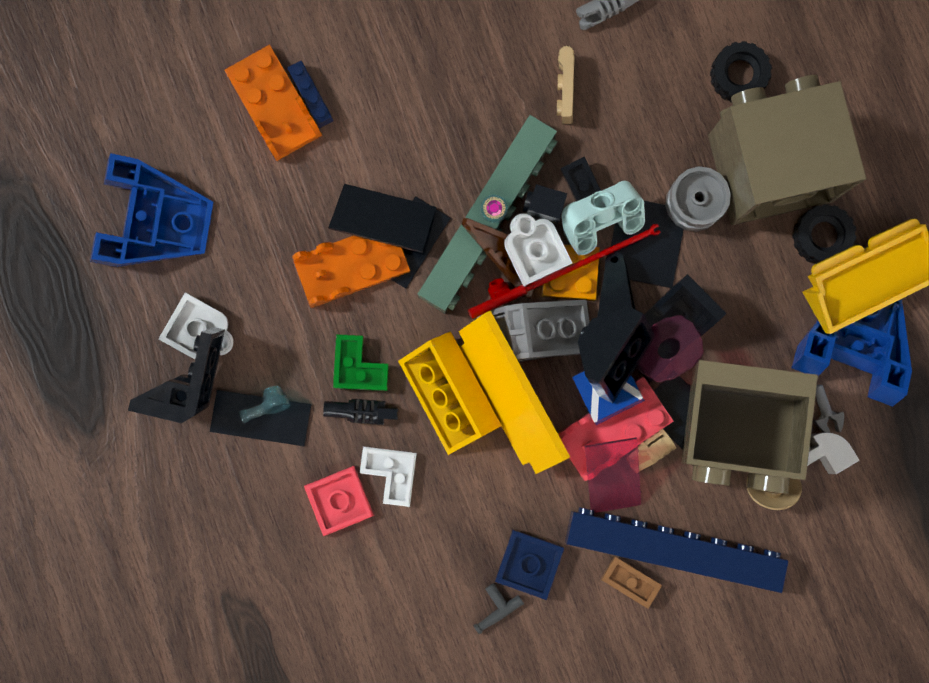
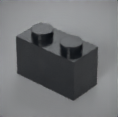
M536 184L534 192L528 191L523 212L532 216L535 221L539 219L549 220L556 228L567 193Z

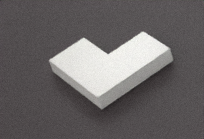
M363 447L360 473L386 477L383 504L410 507L417 453Z

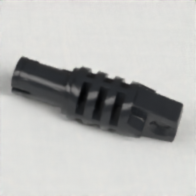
M378 400L325 401L323 409L324 417L347 418V421H350V423L384 425V419L397 420L399 415V408L385 407V401Z

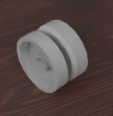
M698 166L687 169L678 176L666 195L665 206L668 216L675 225L687 231L697 232L708 229L725 214L730 205L731 193L728 182L720 173L711 168ZM698 197L701 201L698 202L695 198Z

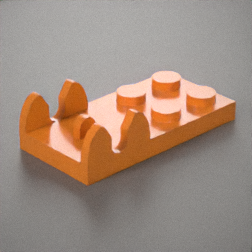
M270 44L224 70L276 161L322 136L317 124L311 117Z
M354 235L334 243H321L316 246L315 250L309 252L299 251L292 256L310 308L320 306L410 272L401 247Z

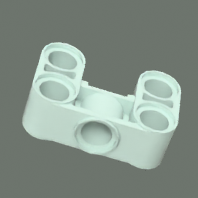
M629 181L618 182L614 186L568 204L563 209L561 215L564 235L578 255L589 254L597 246L596 231L618 223L626 234L638 232L645 224L644 201Z

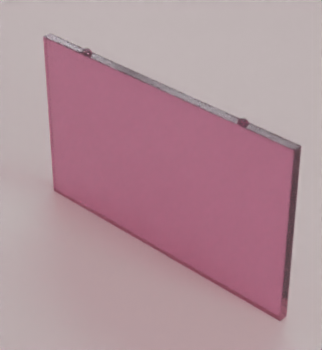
M637 437L585 446L590 510H594L595 513L641 505L642 492L640 491Z

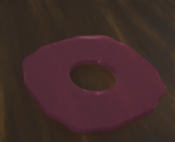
M677 315L665 318L651 327L656 337L639 363L645 374L653 378L654 381L673 380L693 368L697 361L701 359L704 353L703 340L693 323L683 316ZM668 338L677 339L680 342V350L677 355L670 359L661 358L658 355L659 345Z

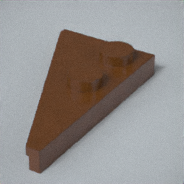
M463 218L461 225L515 288L523 285L505 249V239L508 234L469 218ZM534 289L528 291L522 297L531 299Z

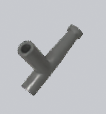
M494 583L487 586L485 590L498 609L480 623L473 625L477 633L481 634L483 630L522 606L524 603L519 595L506 602Z

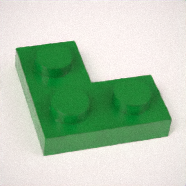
M336 334L333 388L387 391L389 364L362 362L364 336Z

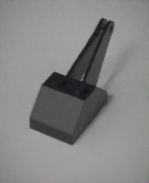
M617 251L608 254L605 259L598 316L593 318L588 326L582 329L578 340L586 378L599 397L614 403L656 337L644 313L637 311L635 308L627 263L623 255Z

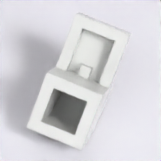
M834 433L811 434L808 465L820 459L828 474H838L860 461L851 445L843 437Z

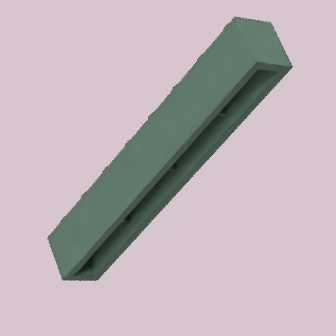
M529 115L465 218L502 232L503 230L499 227L504 219L509 221L516 210V207L513 206L518 197L523 199L530 188V185L527 184L532 175L536 177L544 165L541 162L545 153L550 155L558 142L555 140L557 131ZM491 197L492 199L493 197L500 198L504 202L503 204H505L503 207H506L503 208V210L505 209L503 211L504 214L498 219L487 217L485 215L486 212H484L486 210L483 209L485 208L483 205H486L485 201L487 199L490 200ZM462 225L458 228L418 292V298L446 314L448 309L454 310L461 298L457 294L462 286L465 288L469 286L475 274L471 273L476 264L481 266L487 257V254Z

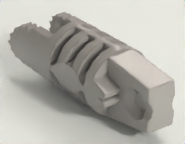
M592 0L576 10L577 16L579 18L582 17L579 20L580 28L582 30L589 29L605 21L606 18L609 19L619 14V11H625L626 8L639 0Z

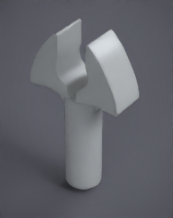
M817 385L815 397L821 415L818 420L813 421L814 425L822 433H830L827 422L831 419L834 422L836 432H841L844 424V412L835 413L832 411L823 385Z

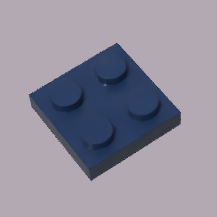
M512 529L495 582L547 600L564 547Z

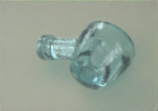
M272 386L263 391L262 404L247 410L243 409L239 413L243 423H247L249 420L264 414L282 412L291 405L281 387Z

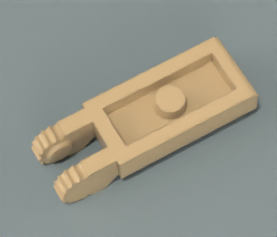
M566 45L558 53L559 69L563 74H558V90H562V100H557V116H562V124H572L575 58L574 50Z

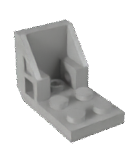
M587 300L520 303L507 305L491 311L518 362L544 357L580 354L578 346L579 335L582 329L590 323Z

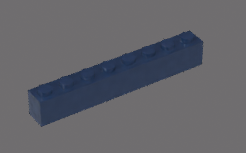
M579 507L578 512L571 511L565 538L567 545L782 593L788 560L780 558L781 553L764 549V554L753 552V546L738 543L737 548L727 546L728 541L711 537V542L700 540V534L685 531L684 536L676 535L673 528L658 525L657 530L647 528V522L632 519L631 524L620 522V516L605 513V517L601 518L594 516V510Z

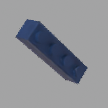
M302 60L287 67L319 129L333 122V118Z

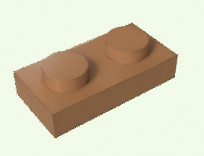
M615 556L601 577L602 581L649 609L662 587L661 584Z

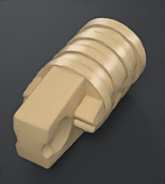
M661 429L634 449L626 457V460L630 467L638 473L657 463L658 460H661L665 455H668L677 448L668 434Z

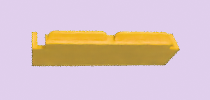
M909 219L871 237L868 241V247L865 249L860 245H854L813 265L811 269L812 274L808 276L813 287L802 293L825 333L832 334L929 286V231L926 224H920L917 219Z
M491 311L484 313L458 331L464 341L460 349L522 465L530 463L535 474L570 458Z

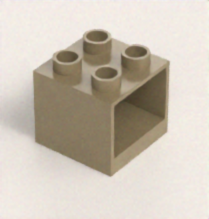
M808 75L786 83V94L766 98L764 88L756 87L741 91L731 97L733 106L720 112L721 119L708 135L717 172L728 182L730 189V205L727 212L731 226L834 202L866 180L840 81L820 86L818 75Z
M699 360L693 367L681 461V463L693 465L692 480L729 486L731 470L749 472L747 488L788 494L790 478L806 480L818 375Z

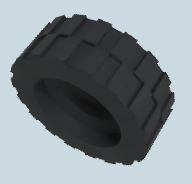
M742 41L741 43L734 42L730 46L727 45L717 55L711 66L710 76L712 79L711 84L715 88L714 91L720 94L722 99H727L732 103L731 97L736 93L756 87H763L765 89L772 75L770 58L764 53L762 48L757 47L754 43L750 44L747 41ZM735 61H746L753 68V78L749 83L738 85L730 80L728 68Z
M829 204L815 206L800 216L797 224L794 225V234H792V239H794L795 243L794 247L795 249L797 248L798 254L801 257L803 256L807 262L815 264L854 246L853 243L857 237L855 235L856 226L852 222V217H849L844 209L841 210L838 206H829ZM827 222L836 229L837 239L831 247L822 248L813 242L811 233L816 224Z

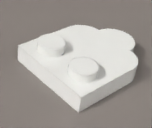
M519 214L512 219L510 224L511 233L505 239V249L523 286L572 264L552 222L546 219L535 221L528 214Z
M184 293L159 337V340L193 359L196 358L197 351H194V342L197 335H200L202 331L214 327L225 329L220 355L230 352L234 343L232 335L227 331V317L222 312L187 293Z

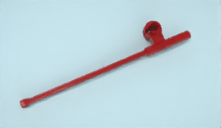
M653 224L648 230L526 286L520 285L510 290L508 283L504 282V279H495L489 283L488 292L491 299L468 309V313L471 319H474L526 295L532 289L650 235H658L661 233L660 230L654 231V229L659 227V225Z

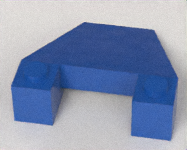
M110 153L104 185L130 190L123 235L118 237L96 232L90 262L120 267L204 254L213 201L139 159Z
M902 299L832 334L825 333L817 319L797 345L792 369L819 376L829 366L831 359L872 374L867 397L893 407L907 395L912 374Z

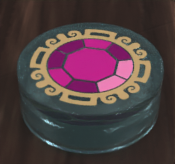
M490 195L483 200L481 214L486 221L498 223L507 215L508 205L503 197Z

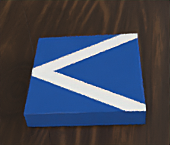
M584 371L572 377L596 425L645 401L632 375L614 403L599 397L586 378Z

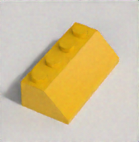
M451 331L429 340L398 361L448 455L502 426Z

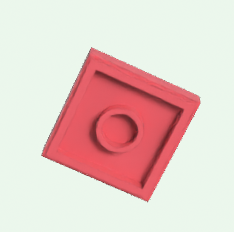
M355 466L304 486L323 536L374 516Z

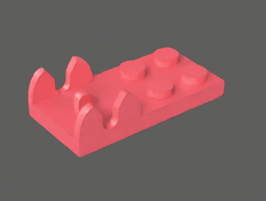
M644 376L635 381L645 400L644 402L598 425L594 423L590 413H587L558 433L570 455V461L584 481L593 478L600 470L614 464L621 456L674 422Z

